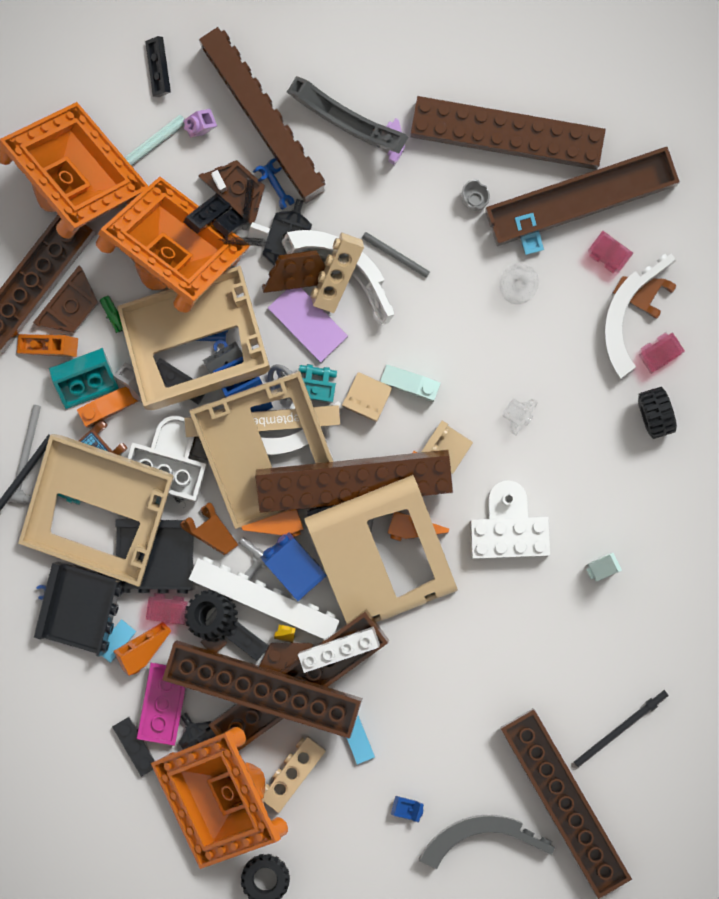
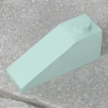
M386 365L380 381L388 386L434 402L441 384L438 381L391 365Z
M614 553L604 555L588 563L589 568L586 569L590 579L594 578L595 581L622 571Z

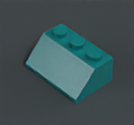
M103 348L49 368L52 382L65 409L119 389Z

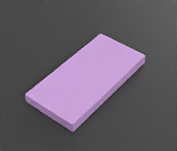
M302 288L286 290L268 307L277 319L320 363L348 337L322 309L313 306L312 298Z

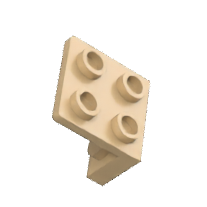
M358 372L342 406L377 422L392 387Z
M442 420L421 452L449 450L451 474H453L473 442L449 427Z

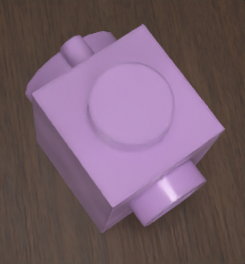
M211 109L196 111L183 120L185 124L184 129L188 131L190 138L205 135L217 127Z

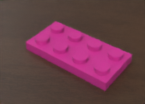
M150 662L136 739L175 746L186 687L163 681L167 665Z

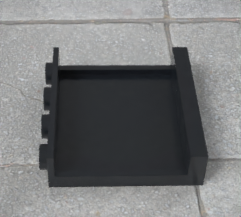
M115 519V527H117V557L126 559L140 526L139 521L134 519ZM160 520L141 586L138 587L123 581V593H131V589H138V593H150V589H158L157 593H169V590H177V593L188 594V590H193V581L189 580V577L193 571L194 536L180 526V523L184 520ZM140 552L139 560L143 561L144 553Z
M52 563L34 638L40 640L46 638L96 653L98 657L104 655L109 648V634L114 629L112 621L119 609L117 601L118 597H121L123 593V581L65 563Z

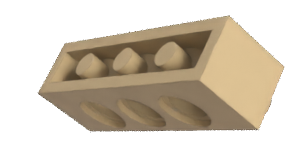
M342 232L339 238H335L332 246L333 252L327 256L325 261L326 267L324 271L320 272L318 276L319 283L316 288L312 289L310 295L314 307L335 313L364 249L363 240ZM341 254H347V255H348V256L345 257V258H340V257H339ZM335 270L340 271L338 274H332ZM326 287H332V288H333V289L330 290V291L324 290Z
M309 736L306 739L303 737L295 746L298 750L294 755L290 753L284 760V763H286L285 767L282 770L278 768L272 776L274 779L271 785L266 784L263 802L278 813H280L326 752V749ZM302 752L309 755V761L306 763H301L298 760V755ZM289 768L296 769L297 777L289 778L286 771ZM277 784L285 786L286 791L283 794H278L275 791Z

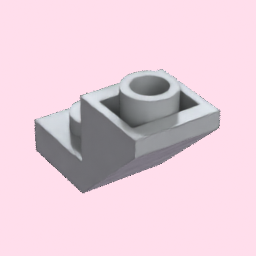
M125 362L113 375L114 379L129 388L132 397L142 403L133 366Z

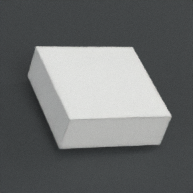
M218 170L212 172V178L221 193L227 191Z
M252 222L248 238H260L263 240L262 245L266 244L264 242L267 241L270 228Z

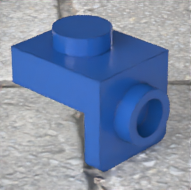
M395 796L391 815L419 822L423 815L424 804L416 800Z

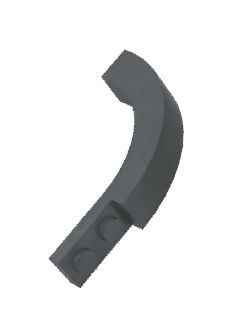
M296 76L287 90L289 95L323 119L375 147H383L399 154L409 138L402 132L373 122L348 109L306 79Z
M478 815L462 819L443 829L430 841L420 856L419 861L438 869L444 856L457 843L470 836L487 832L513 836L551 855L555 847L551 845V840L544 837L538 839L534 837V832L526 828L521 831L523 823L518 820L500 815Z

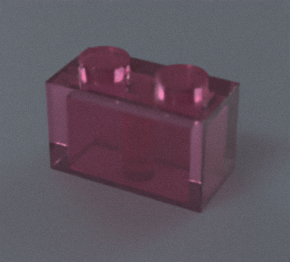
M604 231L600 233L588 250L589 256L596 262H603L605 268L611 273H619L633 255L632 251Z
M665 332L657 338V343L653 345L648 343L641 348L642 352L639 354V357L651 374L685 352L673 332L669 335Z
M154 593V597L149 596L146 620L185 625V614H187L185 609L188 606V602L184 601L185 597L173 596V599H165L164 594Z

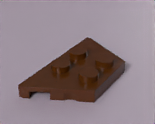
M238 160L230 162L228 165L217 167L212 171L201 173L198 176L215 193H218L230 203L231 207L242 217L248 177L250 187L251 180H253V196H250V220L249 215L247 217L250 225L252 222L255 223L265 185L262 182H258V179L251 175L252 173ZM216 170H218L227 188V191L223 193L219 191L211 175Z
M317 250L279 255L275 266L268 274L269 279L267 283L262 285L263 293L317 286L319 283L318 276L321 271H324L326 265Z
M81 266L75 269L33 323L35 325L75 333L98 305V301Z
M271 643L260 666L280 672L299 658L298 653L300 651L312 648L313 644Z

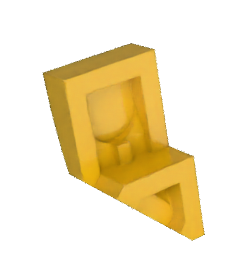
M279 624L278 631H275L274 639L293 643L296 628Z

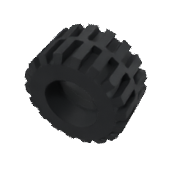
M661 386L639 393L638 404L647 432L652 439L675 433L677 429L676 418L664 388Z
M208 590V592L201 591V595L198 593L194 595L195 599H190L189 603L191 604L186 606L185 609L188 611L185 614L187 619L185 623L189 627L188 630L194 633L193 635L210 642H218V639L222 641L225 639V636L229 637L231 635L230 631L236 628L234 623L238 622V618L235 617V615H238V610L234 609L236 607L235 603L231 602L230 598L212 590ZM216 607V618L213 623L207 626L206 616L212 608Z
M272 854L254 856L246 863L241 874V887H243V892L248 896V899H281L289 887L290 875L288 867H286L284 861H281L277 856H272ZM261 868H269L277 876V883L270 890H262L254 883V875Z

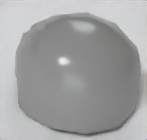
M471 180L463 186L461 199L467 208L479 211L484 209L489 203L490 193L487 186L481 184L479 180Z

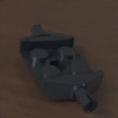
M296 199L294 208L291 211L275 213L266 241L269 243L265 244L262 254L273 267L279 255L287 254L282 244V236L287 234V232L310 230L312 228V224L300 212L303 200Z
M187 712L180 716L187 726L185 727L186 731L178 742L182 749L216 736L209 727L211 721L194 723Z

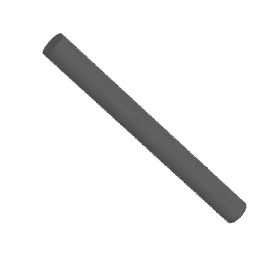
M365 232L362 236V239L425 278L428 277L429 270L369 233Z

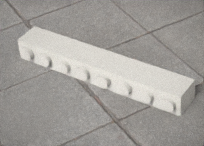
M204 556L202 559H197L189 580L322 639H326L335 632L340 621L336 619V614L326 611V614L318 611L320 607L311 603L308 606L301 604L302 599L297 601L293 595L290 598L283 596V591L277 588H273V590L265 588L267 584L256 580L255 583L248 580L249 576L243 573L233 574L230 572L231 568L221 564L220 567L213 565V560Z

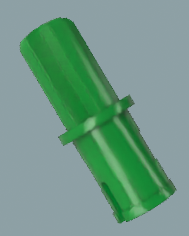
M110 296L101 298L100 303L107 314L106 319L109 318L115 333L123 331L119 312Z

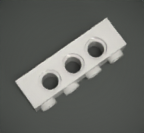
M374 627L300 651L298 657L305 673L379 648L380 643Z

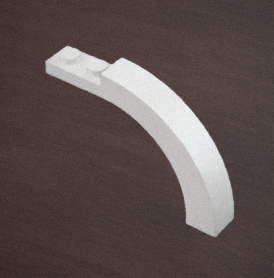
M300 230L287 232L282 240V244L287 254L317 250L320 257L326 259L333 252L332 246L335 238L339 237L325 232ZM362 252L352 275L363 287L381 325L388 324L394 316V311L385 296L384 289L381 288L385 279L376 265ZM341 254L339 257H340V258H345V257H347L348 255H347V254Z
M672 254L661 256L657 260V265L653 268L648 266L641 272L643 274L641 277L636 271L631 274L620 286L610 304L606 318L605 339L610 361L620 379L636 369L623 341L622 326L626 309L633 296L645 284L676 262Z
M338 401L334 405H339L340 416L342 414L341 410L343 409V406ZM304 430L282 438L261 437L268 456L292 453L309 445Z

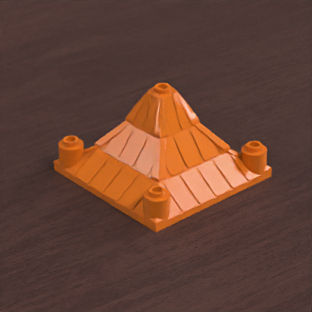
M78 102L0 139V164L8 165L12 161L15 162L17 167L32 183L33 191L40 207L47 212H57L61 220L57 224L56 230L63 238H72L77 230L88 222L124 203L129 204L148 187L146 182Z
M160 176L100 229L99 237L96 241L97 248L103 253H111L115 247H118L135 263L137 273L147 288L161 290L167 287L177 293L173 301L174 306L178 311L184 313L191 311L196 300L229 267L236 266L250 247V245H236L233 243L224 244L225 242L220 240L226 237H223L224 235L212 225L214 222L198 234L190 229L183 221L186 216L199 206ZM234 232L229 235L231 238L239 237Z
M233 727L220 735L181 751L172 752L151 763L200 869L273 844L281 840V837L288 832V825L284 819L276 817L270 820L262 799L265 793L264 773L257 766L248 762L245 763L239 755L237 748L246 742L245 733L239 727Z

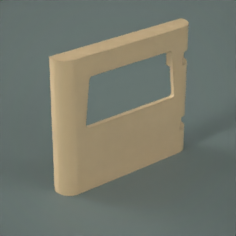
M241 266L224 272L196 300L191 311L187 313L180 312L175 308L173 301L177 293L172 289L117 306L143 407L147 410L167 407L264 375L270 370ZM244 293V296L238 298L237 295ZM238 327L244 359L242 364L169 388L165 387L153 357L154 354ZM256 344L259 345V348H256V349H253V348H252V346H254V345H256Z
M300 371L189 410L235 529L287 511L264 513L259 511L255 478L256 470L272 468V465L250 410L252 406L291 398L315 463L334 462ZM275 385H281L280 388L271 391L270 387ZM222 404L224 405V408H221L216 411L214 410V407H217Z
M51 434L18 544L140 587L174 476L168 472L77 440ZM58 493L139 521L140 526L126 559L52 534L51 527ZM157 496L162 497L160 505L156 504ZM140 552L145 554L143 561L139 560Z
M413 475L304 518L346 623L366 609L376 622L383 621L426 604L428 601L458 591ZM407 509L433 572L434 579L397 597L367 521Z

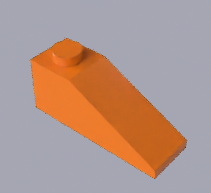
M18 334V354L77 357L78 338L66 335Z
M124 386L82 406L77 411L85 427L90 428L99 421H103L137 403L138 400L133 398L130 389Z
M297 509L287 510L242 526L243 531L281 536L290 532L294 537L301 535L300 531L304 530Z
M394 512L387 533L391 535L390 538L400 542L402 538H418L419 536L411 516ZM432 523L437 535L449 532V528Z
M162 622L114 650L113 652L122 670L130 676L144 668L170 634V628Z

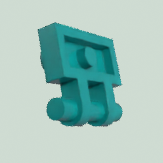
M307 364V366L299 365L298 371L305 373L303 380L310 399L333 403L336 383L328 381L329 377H337V370H330V367H313L311 364ZM312 374L322 376V381L312 380Z

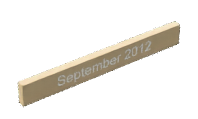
M339 405L314 407L320 426L340 425ZM295 408L252 412L258 431L302 428ZM184 417L186 437L199 436L192 417Z

